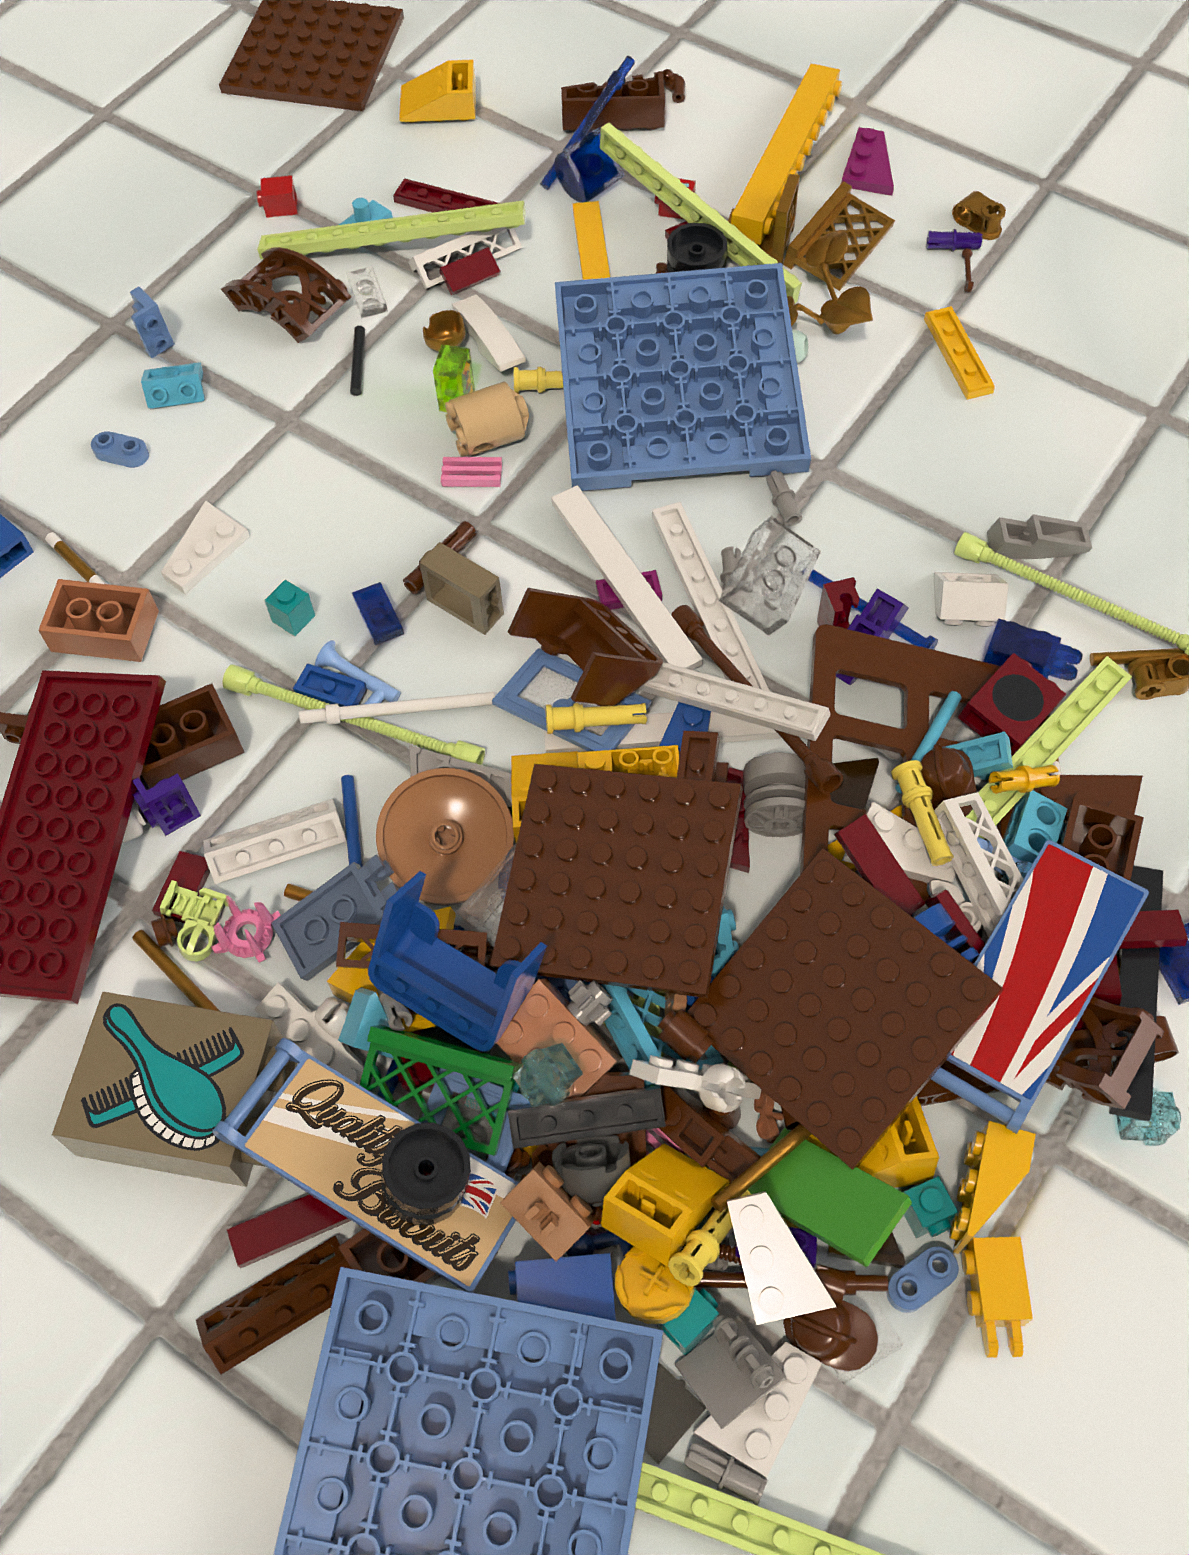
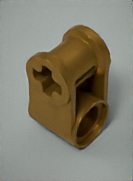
M973 191L953 206L952 215L959 225L973 232L982 233V237L985 240H994L1000 237L1002 232L1001 219L1004 218L1006 208L1001 203L995 202L979 191Z
M1179 653L1169 656L1143 657L1131 662L1128 665V673L1134 677L1137 687L1135 689L1136 697L1141 700H1148L1156 697L1186 693L1189 689V655Z

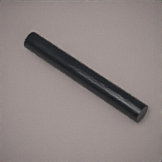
M360 325L354 328L350 384V393L353 396H359L362 392L365 328Z

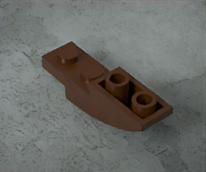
M659 1085L666 1127H660L659 1129L701 1167L707 1165L715 1173L729 1180L730 1184L761 1157L704 1111L705 1106L686 1090L679 1087Z

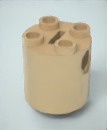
M505 381L450 399L449 402L445 403L447 411L445 415L450 431L456 432L458 440L455 442L461 457H470L524 438L529 418L527 405L523 396L513 391Z

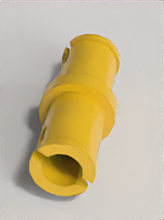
M1024 765L1018 766L1015 770L995 771L989 776V784L1000 783L999 785L991 786L990 789L993 793L997 794L1015 790L1027 793L1031 792L1034 788L1054 787L1058 785L1060 775L1049 776V773H1055L1059 770L1055 765L1036 768Z

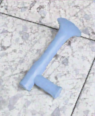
M334 640L327 642L318 653L315 666L320 668L324 666L333 667L351 678L365 682L366 688L373 693L364 704L381 703L383 699L388 702H394L399 699L400 691L342 658L335 650Z

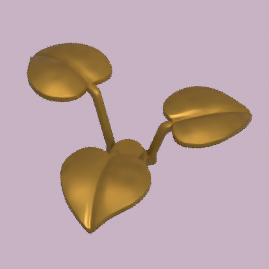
M840 229L819 238L810 246L806 254V262L809 267L817 268L821 266V271L832 300L822 305L821 315H818L799 303L795 304L794 299L791 296H787L791 326L797 320V311H802L816 319L820 325L826 323L833 334L843 333L850 325L873 320L871 299L867 289L861 286L853 287L844 291L837 298L827 272V264L839 262L847 251L848 236L844 230Z

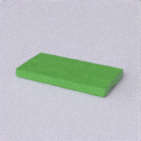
M784 1128L769 1150L791 1131ZM807 1140L803 1141L748 1189L751 1194L766 1191L784 1219L866 1268L912 1204L910 1197L857 1167L852 1170L840 1158Z

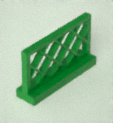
M385 1025L371 1026L367 1039L370 1042L360 1086L368 1091L379 1086L386 1101L398 1109V1105L414 1096L424 1114L423 1117L417 1120L421 1123L427 1120L428 1123L433 1122L437 1124L433 1116L450 1106L460 1124L459 1127L452 1131L458 1133L463 1130L466 1137H459L462 1138L466 1148L493 1156L497 1155L515 1081L519 1079L522 1063L411 1032L395 1031ZM379 1051L391 1054L398 1066V1069L383 1078L376 1066ZM401 1057L411 1059V1061L404 1064ZM421 1062L427 1064L434 1078L417 1088L408 1068ZM436 1067L446 1069L447 1071L440 1074ZM453 1072H457L463 1075L469 1089L453 1098L443 1078ZM402 1073L411 1092L395 1101L385 1082ZM372 1076H374L376 1082L373 1084H371ZM472 1077L482 1079L483 1081L475 1084ZM489 1082L504 1086L500 1102L491 1108H488L478 1090ZM437 1083L447 1102L430 1111L420 1092ZM473 1093L483 1112L466 1122L456 1102ZM498 1109L495 1120L491 1112ZM483 1117L487 1118L493 1129L490 1144L477 1141L469 1128L471 1124Z

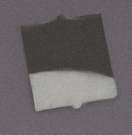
M658 1362L644 1449L658 1465L706 1410V1407L685 1388V1381L683 1379L677 1380L660 1362Z

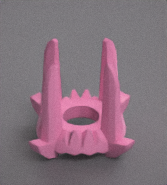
M229 895L226 896L227 904L233 916L229 917L223 928L220 923L214 926L213 930L218 940L217 944L211 946L214 953L219 954L229 951L237 957L248 958L255 956L259 963L266 960L263 951L270 945L273 937L271 922L280 917L281 914L279 911L270 914L261 902L254 903L257 910L244 909L240 911L235 901ZM252 924L256 926L254 936L245 929L247 940L238 938V930L243 925Z

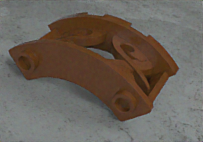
M281 247L265 250L261 253L264 259L243 278L232 280L221 288L222 292L238 311L253 310L261 312L264 309L270 312L271 319L283 327L297 343L311 336L319 326L351 298L346 285L341 280L335 279L323 267L303 254ZM283 276H297L301 282L302 293L292 290L276 293L274 292L272 280ZM321 292H323L333 302V304L328 309H324L318 305L326 304L325 296L321 295ZM311 311L319 316L312 323L308 321Z
M1092 996L1080 1019L1089 1031L1095 1048L1076 1049L1066 1054L1062 1059H1058L1045 1083L1060 1090H1063L1065 1085H1068L1070 1088L1080 1090L1082 1098L1113 1108L1125 1109L1131 1098L1127 1090L1155 1038L1160 1039L1164 1030L1153 1021L1154 1017L1144 1009L1138 1007L1127 1008ZM1122 1030L1133 1034L1125 1050H1111V1048L1123 1046L1128 1041V1036L1119 1037L1116 1033ZM1087 1059L1089 1067L1084 1069L1075 1066V1063L1078 1060ZM1112 1061H1118L1111 1074Z

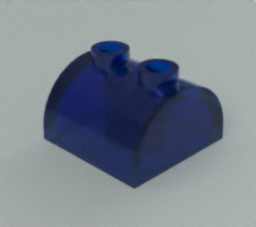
M601 126L560 152L555 158V172L561 186L571 198L580 203L590 201L625 176L621 166L600 149Z

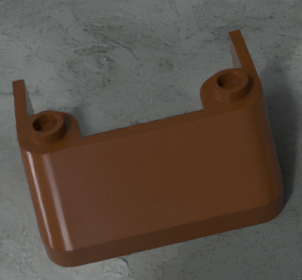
M527 588L507 631L511 636L536 639L541 644V649L547 654L553 656L558 654L568 655L583 670L571 695V699L574 702L591 703L598 706H615L656 676L663 664L662 658L607 606L591 598Z

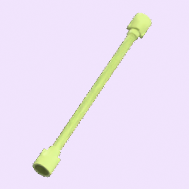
M967 532L963 533L957 543L954 554L978 564L980 561L985 563L991 562V564L995 563V566L998 565V567H1002L1006 571H1013V574L1020 575V577L1024 576L1025 579L1031 580V582L1035 581L1036 584L1038 583L1043 587L1046 586L1047 589L1050 588L1054 592L1057 591V593H1061L1065 597L1068 596L1072 600L1076 599L1077 602L1080 601L1084 605L1087 604L1088 607L1091 606V608H1095L1099 612L1102 611L1106 615L1110 614L1111 617L1114 616L1115 619L1118 618L1122 622L1125 621L1126 624H1133V627L1137 626L1138 629L1141 628L1142 631L1145 630L1149 634L1152 633V635H1156L1160 639L1164 638L1169 643H1176L1179 649L1185 651L1184 654L1189 655L1188 634L1180 635L1175 630L1172 632V629L1168 630V627L1164 628L1163 625L1160 626V624L1152 620L1149 621L1145 617L1141 618L1136 613H1129V610L1122 609L1118 605L1114 606L1113 603L1110 604V602H1106L1102 598L1099 599L1095 595L1091 596L1090 593L1087 594V592L1079 588H1072V585L1065 584L1061 580L1057 581L1056 578L1054 579V577L1049 575L1046 576V574L1038 570H1031V567L1024 566V564L1020 565V562L1017 563L1013 559L1009 560L1008 557L1006 558V556L995 553L992 548L988 547L987 542Z
M233 664L226 669L223 676V687L247 696H251L252 693H261L262 695H268L269 697L308 710L325 708V705H329V703L322 702L321 700L263 682L262 679L254 675L255 672ZM371 717L341 720L456 759L480 765L484 761L485 748L460 740L456 744L452 742L446 743Z

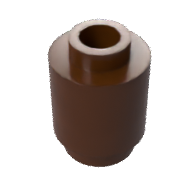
M683 1009L678 1014L671 1010L657 1026L662 1030L658 1038L684 1061L688 1058L692 1063L696 1064L714 1042L707 1036L709 1032Z

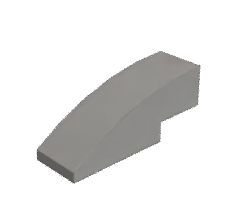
M1032 514L1026 522L999 517L987 531L990 548L995 553L1006 556L1009 559L1055 558L1085 553L1092 549L1086 523Z

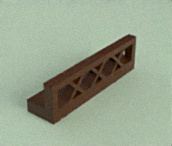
M340 922L336 967L368 969L370 964L368 960L371 958L374 949L372 943L376 942L380 925ZM439 929L438 939L458 951L460 949L477 950V962L485 966L487 932ZM347 942L366 943L371 949L360 960L345 959Z
M336 1235L196 1319L202 1346L221 1375L331 1308L340 1267L352 1269L338 1248L341 1244ZM335 1253V1256L325 1261L324 1263L319 1264L321 1260ZM297 1276L294 1281L284 1286L286 1281ZM258 1298H261L258 1303H256V1304H254L253 1306L249 1307V1305H250L253 1301L257 1300ZM226 1319L223 1324L210 1331V1327Z

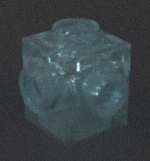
M559 1043L543 1049H535L521 1060L523 1066L512 1077L520 1087L524 1098L530 1102L533 1108L546 1103L553 1107L570 1095L568 1088L583 1075V1072L564 1044Z
M1154 1087L1152 1116L1149 1122L1116 1115L1120 1140L1143 1141V1144L1147 1146H1157L1166 1143L1167 1139L1180 1129L1181 1113L1175 1105L1173 1092L1157 1091Z

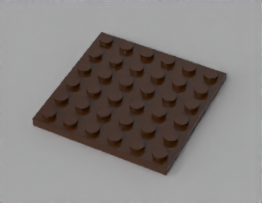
M262 0L219 83L221 93L363 112L404 19L403 9L333 0Z
M534 764L490 966L498 970L508 960L522 963L536 946L542 942L547 945L537 972L539 976L581 980L583 982H592L594 980L599 984L708 998L743 790L741 784Z
M822 848L711 982L708 998L699 997L687 1013L709 1032L707 1036L714 1041L712 1046L853 1170L855 1167L858 1168L1004 989Z

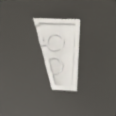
M787 1342L771 1356L787 1378L723 1429L710 1416L693 1432V1435L729 1457H734L737 1462L763 1478H767L822 1362Z

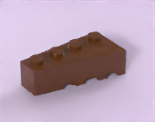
M663 71L654 72V77L643 79L642 74L632 76V81L619 82L617 78L609 79L602 86H597L596 83L591 82L561 87L563 130L577 132L583 129H595L601 131V127L608 122L616 129L630 130L632 128L653 130L665 127Z

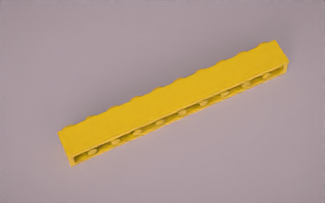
M810 64L731 215V224L758 245H761L765 235H770L774 218H776V211L788 175H798V171H802L805 157L811 153L813 140L817 141L820 128L826 123L828 111H832L835 97L840 95L842 81H839L840 69Z

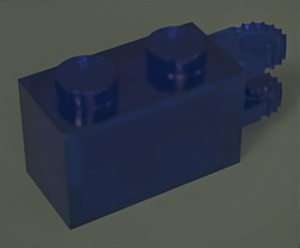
M998 618L983 662L1002 666L1015 653L1021 659L1028 661L1035 670L1047 679L1048 676L1072 681L1073 679L1075 680L1078 673L1077 667H1074L1073 664H1079L1083 654L1076 648L1061 644V637Z

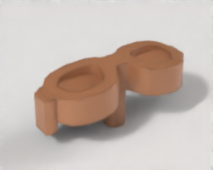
M761 1090L760 1099H755L754 1109L760 1113L756 1129L760 1138L766 1139L768 1143H774L779 1136L776 1120H783L782 1113L772 1112L774 1100Z

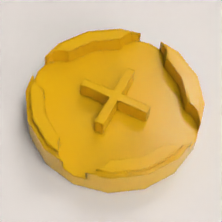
M636 1247L631 1248L625 1254V1258L618 1265L615 1272V1290L623 1309L632 1318L646 1324H664L678 1318L689 1306L695 1291V1286H687L679 1282L672 1275L669 1266H665Z

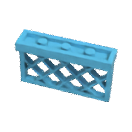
M584 982L585 985H589V984L591 983V982ZM600 984L613 998V1001L608 1005L612 1015L605 1021V1024L629 1070H631L633 1059L649 1062L650 1055L661 1057V1052L677 1060H683L662 1040L649 1035L643 1024L646 1021L656 1027L659 1025L663 1018L648 1012L650 1002L665 1009V1002L667 1001L665 997L654 991ZM627 991L645 999L643 1008L632 1004ZM687 1005L685 1012H687L690 1009V1007H688ZM711 1045L705 1052L708 1059H699L696 1064L699 1065V1070H702L703 1064L715 1065L722 1064L724 1061L719 1052ZM644 1080V1088L659 1086Z

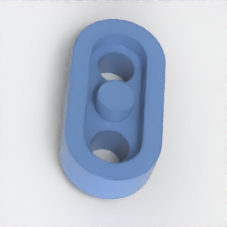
M105 431L94 436L91 441L94 455L101 461L135 468L143 465L149 458L145 442L136 437Z
M931 1247L925 1250L888 1281V1292H886L888 1301L900 1312L912 1313L917 1311L955 1281L959 1271L957 1259L949 1250L943 1247ZM935 1260L941 1261L945 1265V1272H936L933 1269L932 1262ZM902 1284H911L915 1289V1295H905L901 1288Z

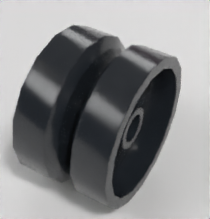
M689 223L678 227L668 237L667 272L726 268L727 239L723 232L715 226L706 223Z
M433 1122L416 1123L399 1131L388 1143L382 1159V1195L388 1208L401 1220L415 1225L436 1224L449 1218L462 1204L471 1172L470 1154L462 1138L450 1128Z

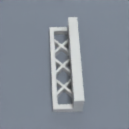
M494 228L488 232L473 231L413 256L408 263L412 272L418 271L426 290L444 282L441 274H439L438 278L430 281L424 269L425 266L432 263L441 267L448 264L451 255L456 253L465 257L471 255L474 246L480 243L489 246L491 253L493 249L499 251L492 254L495 260L521 249L522 245L514 228ZM508 232L513 246L505 249L495 244L499 235Z
M976 792L943 800L934 811L950 851L954 856L950 862L990 938L1010 904L1011 898L1014 897L1024 879L979 793ZM971 805L977 816L976 822L966 818L960 807ZM978 835L990 841L993 847L992 853L980 847L977 841ZM995 866L1006 872L1009 878L1008 885L996 878L993 872Z
M330 799L203 840V848L214 883L217 884L346 842V837L334 800Z

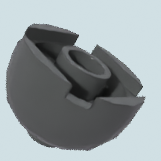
M614 1134L577 1139V1144L567 1148L566 1141L559 1144L552 1153L553 1168L564 1181L561 1187L571 1197L576 1194L592 1207L602 1206L606 1194L622 1174L630 1168L629 1144L626 1141L624 1144H620L619 1137Z

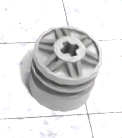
M765 754L753 758L746 763L743 769V790L746 796L744 800V822L746 828H749L753 833L766 837H790L802 834L806 777L804 770H806V767L796 754Z

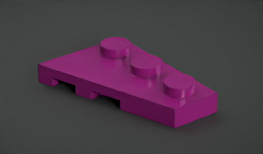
M858 128L842 177V182L844 181L851 185L852 189L893 196L894 185L884 131L872 128Z

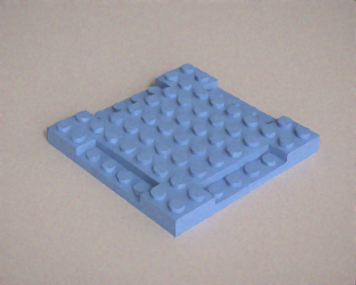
M782 263L555 282L572 487L578 485L581 491L631 487V480L749 470L750 477L770 475L774 470L777 472L781 471L783 474L809 472L811 454Z
M340 1267L273 1555H628L663 1330Z

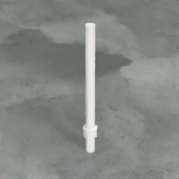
M494 692L342 707H339L338 704H329L321 709L299 711L300 724L326 721L327 724H336L344 719L493 705L492 699L495 697Z

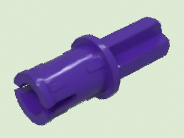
M953 229L952 232L928 231L926 248L951 249V252H954L955 249H980L983 237L982 233L957 232L956 229Z

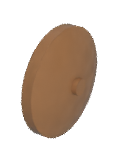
M455 768L426 770L401 783L390 794L382 807L376 828L378 855L382 862L384 860L388 861L394 871L389 876L390 879L400 888L419 871H422L426 874L419 901L434 905L464 903L488 891L500 879L507 868L514 844L512 817L498 791L481 777Z

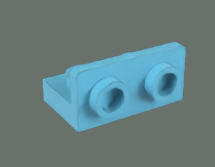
M201 362L144 370L141 384L148 408L204 401L205 395L201 383L203 377Z

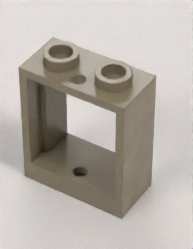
M441 542L423 555L420 561V568L427 600L486 635L504 615L499 577Z

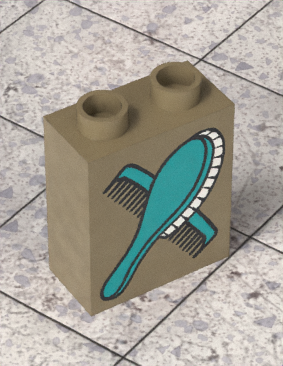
M102 992L52 1136L75 1156L247 1187L253 1165L265 1166L234 1146L222 1142L213 1134L212 1130L219 1121L224 1122L277 1052L275 1047L283 1036L274 1021L269 1019ZM289 1060L237 1129L244 1137L247 1135L272 1101L274 1092L280 1090L297 1067L296 1062Z

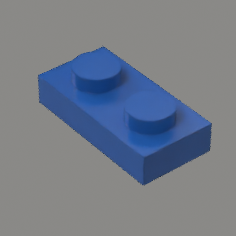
M308 663L293 687L296 693L329 704H338L339 707L358 705L367 689L363 681Z

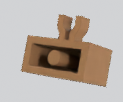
M539 1162L504 1197L500 1204L557 1262L591 1227L595 1218L591 1215L592 1208L587 1202L576 1194L571 1197L561 1187L564 1181L557 1171L550 1165L544 1167Z

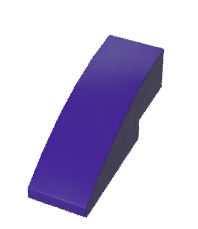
M877 588L861 615L857 614L848 629L889 639L909 607ZM836 674L837 678L849 685H852L857 680L856 677Z

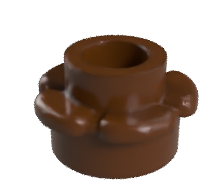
M160 914L161 918L151 921L159 947L169 944L173 947V939L178 937L173 918L166 920L164 914Z

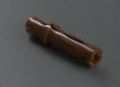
M462 521L441 543L459 553L477 533H475L476 530L470 523ZM421 559L419 560V565L403 579L404 586L413 594H418L424 587L420 568Z

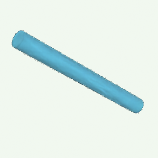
M951 691L948 694L911 761L917 760L921 762L924 755L933 750L934 745L940 738L962 698L958 692ZM897 783L895 787L897 792L903 794L899 783Z

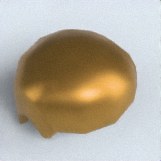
M454 310L441 311L431 315L429 327L427 329L423 327V338L426 345L430 349L439 352L456 349L463 342L466 335L463 318L459 312Z

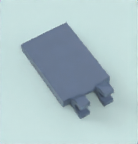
M375 855L363 867L352 862L271 922L301 979L310 980L336 961L340 922L380 925L387 900L399 890L393 882L383 888L382 891H380L376 884L377 881L384 880L394 873L388 861L384 860L382 862L381 858ZM347 942L346 953L360 942Z

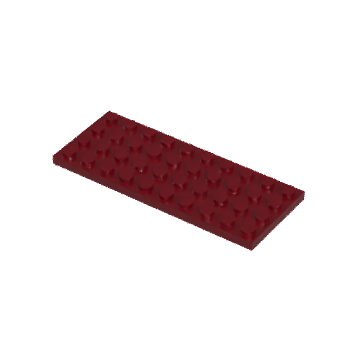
M42 670L0 807V997L68 1004L79 1003L132 809L133 794L137 790L132 780L138 777L140 779L166 681L160 675Z

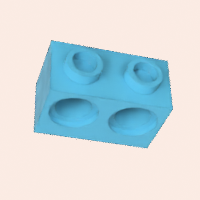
M1033 790L1025 794L1014 805L1003 838L1010 854L1032 866L1047 840L1057 843L1061 838L1065 826L1064 818L1067 808Z

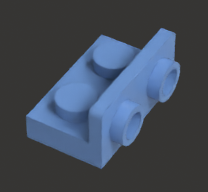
M139 286L130 291L135 303L132 305L135 314L131 316V319L147 354L153 358L175 344L158 305Z

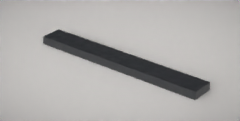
M1133 866L1130 881L1149 891L1140 911L1162 910L1163 870ZM1160 947L1120 949L1118 972L1122 997L1119 1006L1144 1009L1154 1017L1153 1021L1156 1023ZM1121 1030L1116 1035L1119 1037L1128 1036V1041L1123 1046L1113 1048V1050H1125L1133 1036L1132 1033ZM1155 1040L1127 1090L1131 1098L1126 1108L1109 1107V1114L1149 1122L1152 1116ZM1112 1061V1072L1118 1061Z

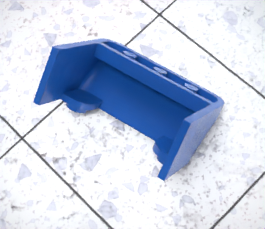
M419 871L386 902L368 967L369 978L377 989L476 1050L488 1051L501 1038L531 990L547 945L540 942L522 963L508 960L499 967L497 973L491 971L437 938L440 927L439 920L430 908L419 902L426 874Z

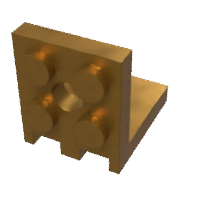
M788 175L776 211L770 235H765L761 245H758L759 248L778 263H783L784 252L787 250L790 241V233L794 230L800 175ZM732 208L728 219L729 223H731V215L734 211V208Z

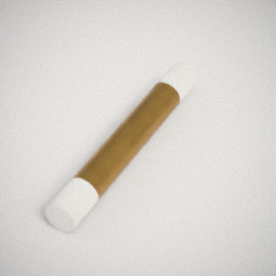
M54 532L47 534L46 542L87 582L106 584Z

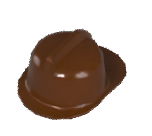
M935 744L934 749L924 755L921 760L923 768L920 772L926 786L932 789L933 795L930 801L934 810L943 800L976 793L973 766L970 758L963 751ZM971 805L960 807L965 817L973 809Z
M842 1300L841 1305L836 1304V1307L784 1318L785 1334L791 1345L834 1369L843 1371L860 1369L871 1361L877 1351L878 1334L874 1322L865 1311Z

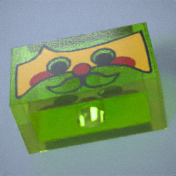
M441 345L433 368L439 411L447 412L445 403L449 402L450 399L475 391L469 348Z

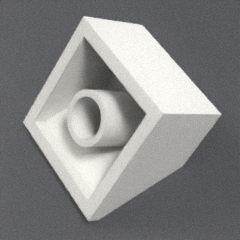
M934 572L935 613L940 619H944V624L962 625L963 620L976 621V625L995 626V621L1005 622L1008 583L997 574Z

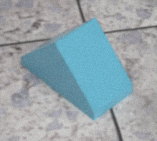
M362 987L354 992L338 1041L368 1051L370 1042L367 1039L370 1027L376 1025L389 1026L388 1018L376 992ZM382 1051L378 1053L379 1055L393 1058L389 1053Z

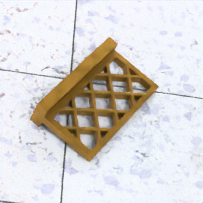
M844 181L789 244L783 261V265L791 270L795 265H798L825 282L821 266L811 268L807 264V251L819 238L836 231L834 223H845L847 230L844 231L852 244L848 245L846 253H855L856 260L845 261L843 256L839 262L827 264V272L832 285L839 291L895 222L894 219L850 194L852 186ZM850 205L859 210L860 214L849 215L848 206ZM869 221H877L884 226L882 228H871ZM852 222H863L865 229H853ZM856 237H868L869 244H858ZM841 269L843 276L839 279L832 275L829 270Z

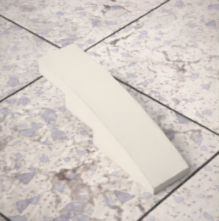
M477 294L452 304L453 310L461 314L467 334L477 342L479 352L500 372L526 362L524 354L511 334Z

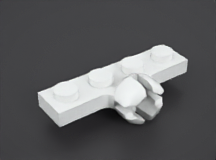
M278 982L254 1010L263 1019L273 1020L283 1038L291 1040L304 1052L360 1085L365 1064L349 1049L347 1044L338 1041L349 1006L339 999L328 997L317 1010L312 1012L285 984ZM372 1076L371 1084L376 1082L374 1076Z
M650 1055L649 1062L636 1059L632 1061L629 1075L658 1085L696 1090L699 1092V1097L704 1105L718 1112L728 1113L734 1111L742 1103V1097L760 1099L762 1089L753 1081L748 1080L749 1078L740 1070L724 1064H703L702 1070H699L698 1064L677 1060L676 1066H673L672 1060Z

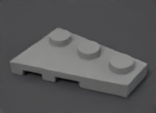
M409 745L410 777L436 768L465 770L491 784L504 799L507 807L512 808L511 773Z

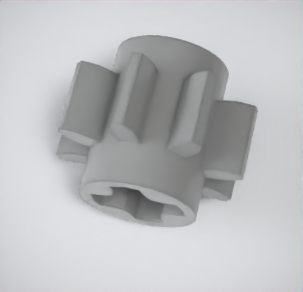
M580 980L568 992L572 1002L567 1005V1008L584 1026H587L591 1021H595L596 1024L601 1026L612 1015L608 1005L613 1001V998L596 981L593 980L589 985H585Z

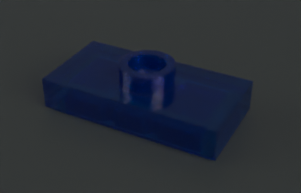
M381 582L352 592L353 600L375 645L404 634L403 627Z

